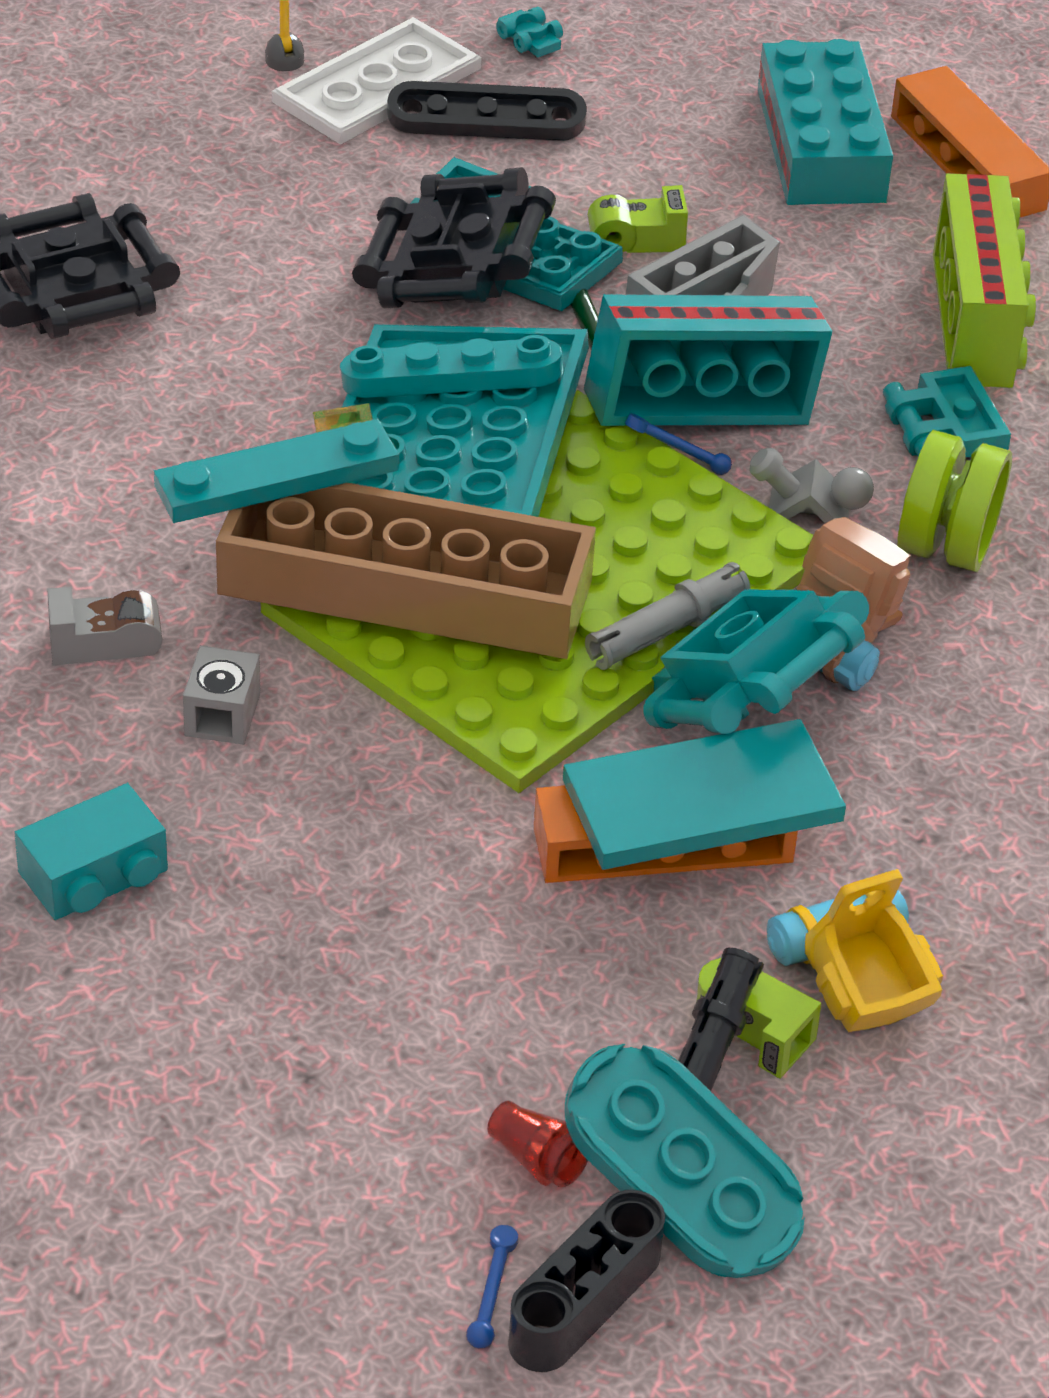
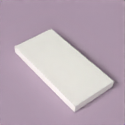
M412 17L272 90V102L341 145L388 119L387 99L390 91L396 85L406 81L455 83L480 70L481 57Z

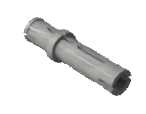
M730 562L697 581L688 579L676 584L675 590L670 595L597 632L588 634L585 638V646L590 659L593 661L603 655L604 658L598 660L596 666L601 670H606L620 660L688 625L692 627L700 626L713 612L721 609L744 589H750L746 573L743 570L731 577V574L739 571L740 566L737 563Z

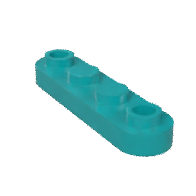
M529 335L518 340L502 341L477 338L465 343L439 345L431 342H418L407 347L391 348L366 345L354 349L340 363L343 389L348 394L361 398L542 387L556 382L564 372L561 347L556 342L542 335Z

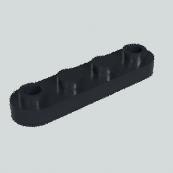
M406 81L396 85L390 91L387 99V115L390 123L396 129L405 133L565 141L577 137L584 130L586 124L587 106L585 100L577 92L566 88ZM409 111H415V112H418V114H417V113H407V112H409Z

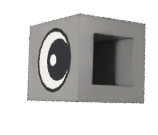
M200 645L183 693L184 736L245 745L260 697V654Z

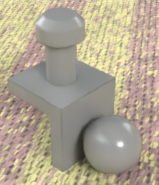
M774 448L759 450L750 461V473L758 481L766 480L772 486L769 508L787 519L798 513L815 514L824 523L836 518H848L849 509L855 510L864 507L873 496L874 484L870 475L857 467L845 468L833 477L815 459L790 473L782 465V455Z

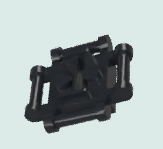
M523 167L507 168L503 174L446 179L442 174L424 175L421 180V197L418 203L407 204L398 197H388L382 201L377 213V220L379 221L365 255H361L357 259L352 271V277L357 284L364 288L377 289L379 303L384 309L402 307L404 302L465 300L467 303H482L487 298L501 297L507 280L522 279L529 274L534 261L532 254L533 246L543 220L548 219L552 214L556 197L546 187L533 186L529 188L528 176ZM498 195H501L500 197H491V198L488 197V196H498ZM407 230L394 261H385L397 232Z
M86 193L73 196L71 203L8 218L3 213L0 214V271L4 270V275L15 292L11 291L0 273V324L10 328L33 322L40 334L47 333L51 339L68 335L69 329L134 312L139 317L156 312V300L153 292L166 289L175 284L180 277V268L171 255L162 252L146 228L147 220L145 215L136 204L127 203L121 205L112 216L101 218L97 212L92 195ZM78 223V224H76V225H72V226H68V227H62V226H66V225ZM48 230L47 232H44V233L35 234V235H31V236H27V237H23V238L16 239L17 237H21V236H25V235H29V234H33V233H37V232H41V231ZM124 240H130L145 266L138 268L132 266L128 260V249Z

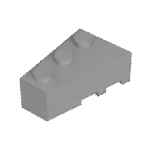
M742 215L629 274L625 295L768 296L773 287L780 241Z

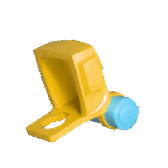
M899 869L846 884L840 888L834 899L809 907H804L803 905L792 907L786 913L774 916L767 922L768 945L777 961L784 966L800 962L811 964L812 968L817 972L815 981L827 1007L836 1020H841L848 1032L895 1023L934 1005L942 994L940 984L943 975L930 950V945L923 935L914 934L908 924L909 911L907 903L898 890L903 880Z

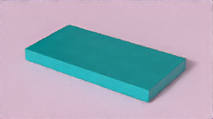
M801 719L564 764L563 782L602 870L842 822L845 817L846 804Z

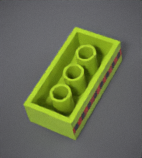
M946 173L933 249V263L947 369L971 366L983 387L1013 388L1016 370H1024L1027 362L1028 345L1027 338L1023 337L1024 328L1033 327L1036 312L1035 295L1027 294L1030 285V262L1022 261L1025 252V230L1017 229L1020 220V199L1011 195L1009 176Z

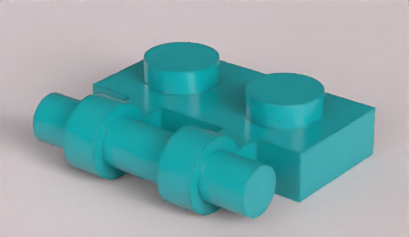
M971 366L920 373L918 389L905 390L900 382H891L883 389V396L887 401L885 411L894 425L900 424L904 431L903 443L911 456L917 455L919 457L924 442L932 430L961 437L966 449L965 458L971 457L974 450L982 443L1009 450L1011 432ZM931 414L934 420L923 421L920 416Z

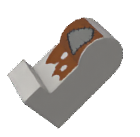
M72 587L47 588L52 666L155 655L161 648L163 640L159 607L152 595L143 591L130 590L122 592L113 598L73 599Z

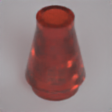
M509 1100L497 1106L489 1119L487 1126L489 1136L499 1141L544 1186H548L550 1183L558 1187L569 1186L582 1174L588 1163V1160L574 1144L565 1120L523 1108Z

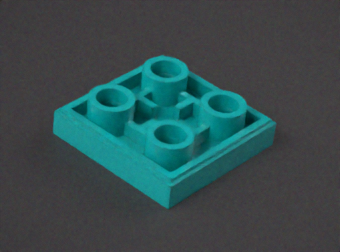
M549 217L543 220L533 246L532 254L534 261L529 274L522 279L507 280L504 290L563 311L573 303L576 294L580 290H589L623 262L622 246L601 239L597 233L580 231L560 224L557 219Z

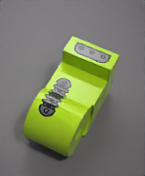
M682 185L662 186L661 198L626 200L619 195L601 196L588 209L587 216L590 232L597 233L601 239L622 246V252H673L686 245L688 210Z
M721 958L711 960L702 967L698 978L696 1002L700 998H705ZM762 972L746 1004L747 1006L743 1014L747 1019L742 1034L737 1037L760 1050L758 1062L760 1068L781 1079L817 1039L821 1002Z

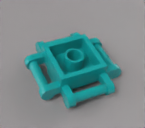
M744 589L660 657L665 667L652 677L654 680V692L646 699L643 706L645 720L650 726L655 728L672 729L678 724L704 726L707 731L712 733L730 734L737 729L741 720L749 715L746 706L751 702L759 703L770 713H779L791 703L792 693L839 653L852 652L864 642L865 632L861 625L867 620L869 614L867 598L859 591H839L833 596H817L814 591ZM692 698H698V699H703V701H696V700H691V699H692Z

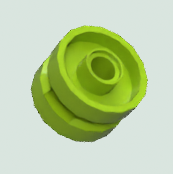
M932 430L924 442L908 484L900 519L897 546L906 553L928 559L936 552L946 532L944 554L947 563L955 567L978 572L992 541L1003 506L1012 466V452L982 443L971 454V460H966L965 463L966 449L962 438Z

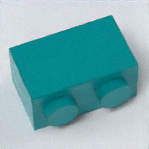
M128 782L14 831L18 873L54 920H58L73 912L83 913L90 911L103 899L131 886L143 887L148 885L160 873L168 870L166 829Z

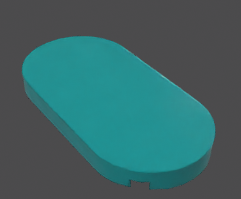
M625 1044L602 1048L588 1057L578 1069L568 1088L564 1108L567 1129L574 1144L583 1156L619 1191L639 1190L655 1197L665 1212L663 1234L702 1269L721 1277L742 1278L764 1274L779 1266L800 1241L805 1217L802 1220L803 1209L801 1202L804 1198L801 1187L789 1166L682 1063L665 1051L645 1045L641 1049L634 1047L624 1048Z

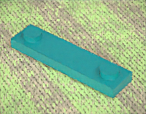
M374 419L153 470L154 487L172 522L178 523L398 471L399 453L379 419Z

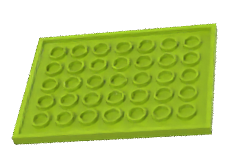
M576 390L538 516L596 527L592 582L567 659L260 602L261 613L514 791L521 793L648 698L654 692V680L652 677L665 667L660 657L697 627L688 625L620 660L606 670H601L596 666V662L604 658L603 655L593 661L590 659L585 646V638L588 634L597 632L670 595L675 590L676 584L688 579L697 581L730 562L737 563L740 566L739 571L731 574V577L744 570L749 579L750 589L792 590L801 582L804 573L802 565L813 534L662 441L646 433H640L628 426H601L587 395Z

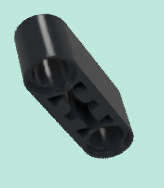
M624 1190L610 1196L515 1291L511 1300L508 1347L512 1358L520 1366L535 1372H549L563 1366L657 1269L661 1257L665 1212L655 1197L639 1190ZM542 1325L550 1328H538L535 1326Z

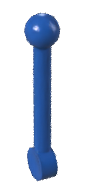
M629 413L625 421L628 427L640 433H646L709 464L711 470L716 474L723 475L731 469L732 461L728 455L723 453L714 455L649 423L636 414Z
M508 1225L496 1226L490 1233V1245L494 1249L477 1320L472 1322L466 1331L468 1342L471 1346L478 1349L490 1346L494 1340L495 1332L491 1326L493 1311L508 1252H512L518 1244L517 1231Z

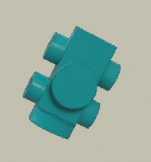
M539 6L528 11L518 10L498 18L496 23L497 33L502 39L512 37L514 46L520 53L530 51L539 58L561 49L562 25L558 20L545 23V12Z

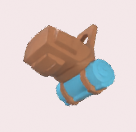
M846 517L833 519L815 531L807 554L804 557L802 565L804 573L796 590L814 591L817 596H833L839 591H859L867 598L869 614L867 620L861 625L865 632L864 642L852 652L839 653L819 670L831 682L840 683L852 691H858L869 682L878 666L880 651L872 644L878 636V632L895 625L902 618L903 613L898 609L903 601L902 597L911 575L907 568L911 555L879 533Z

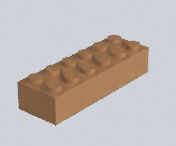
M343 483L229 510L216 539L217 594L567 659L592 582L596 527L353 483Z

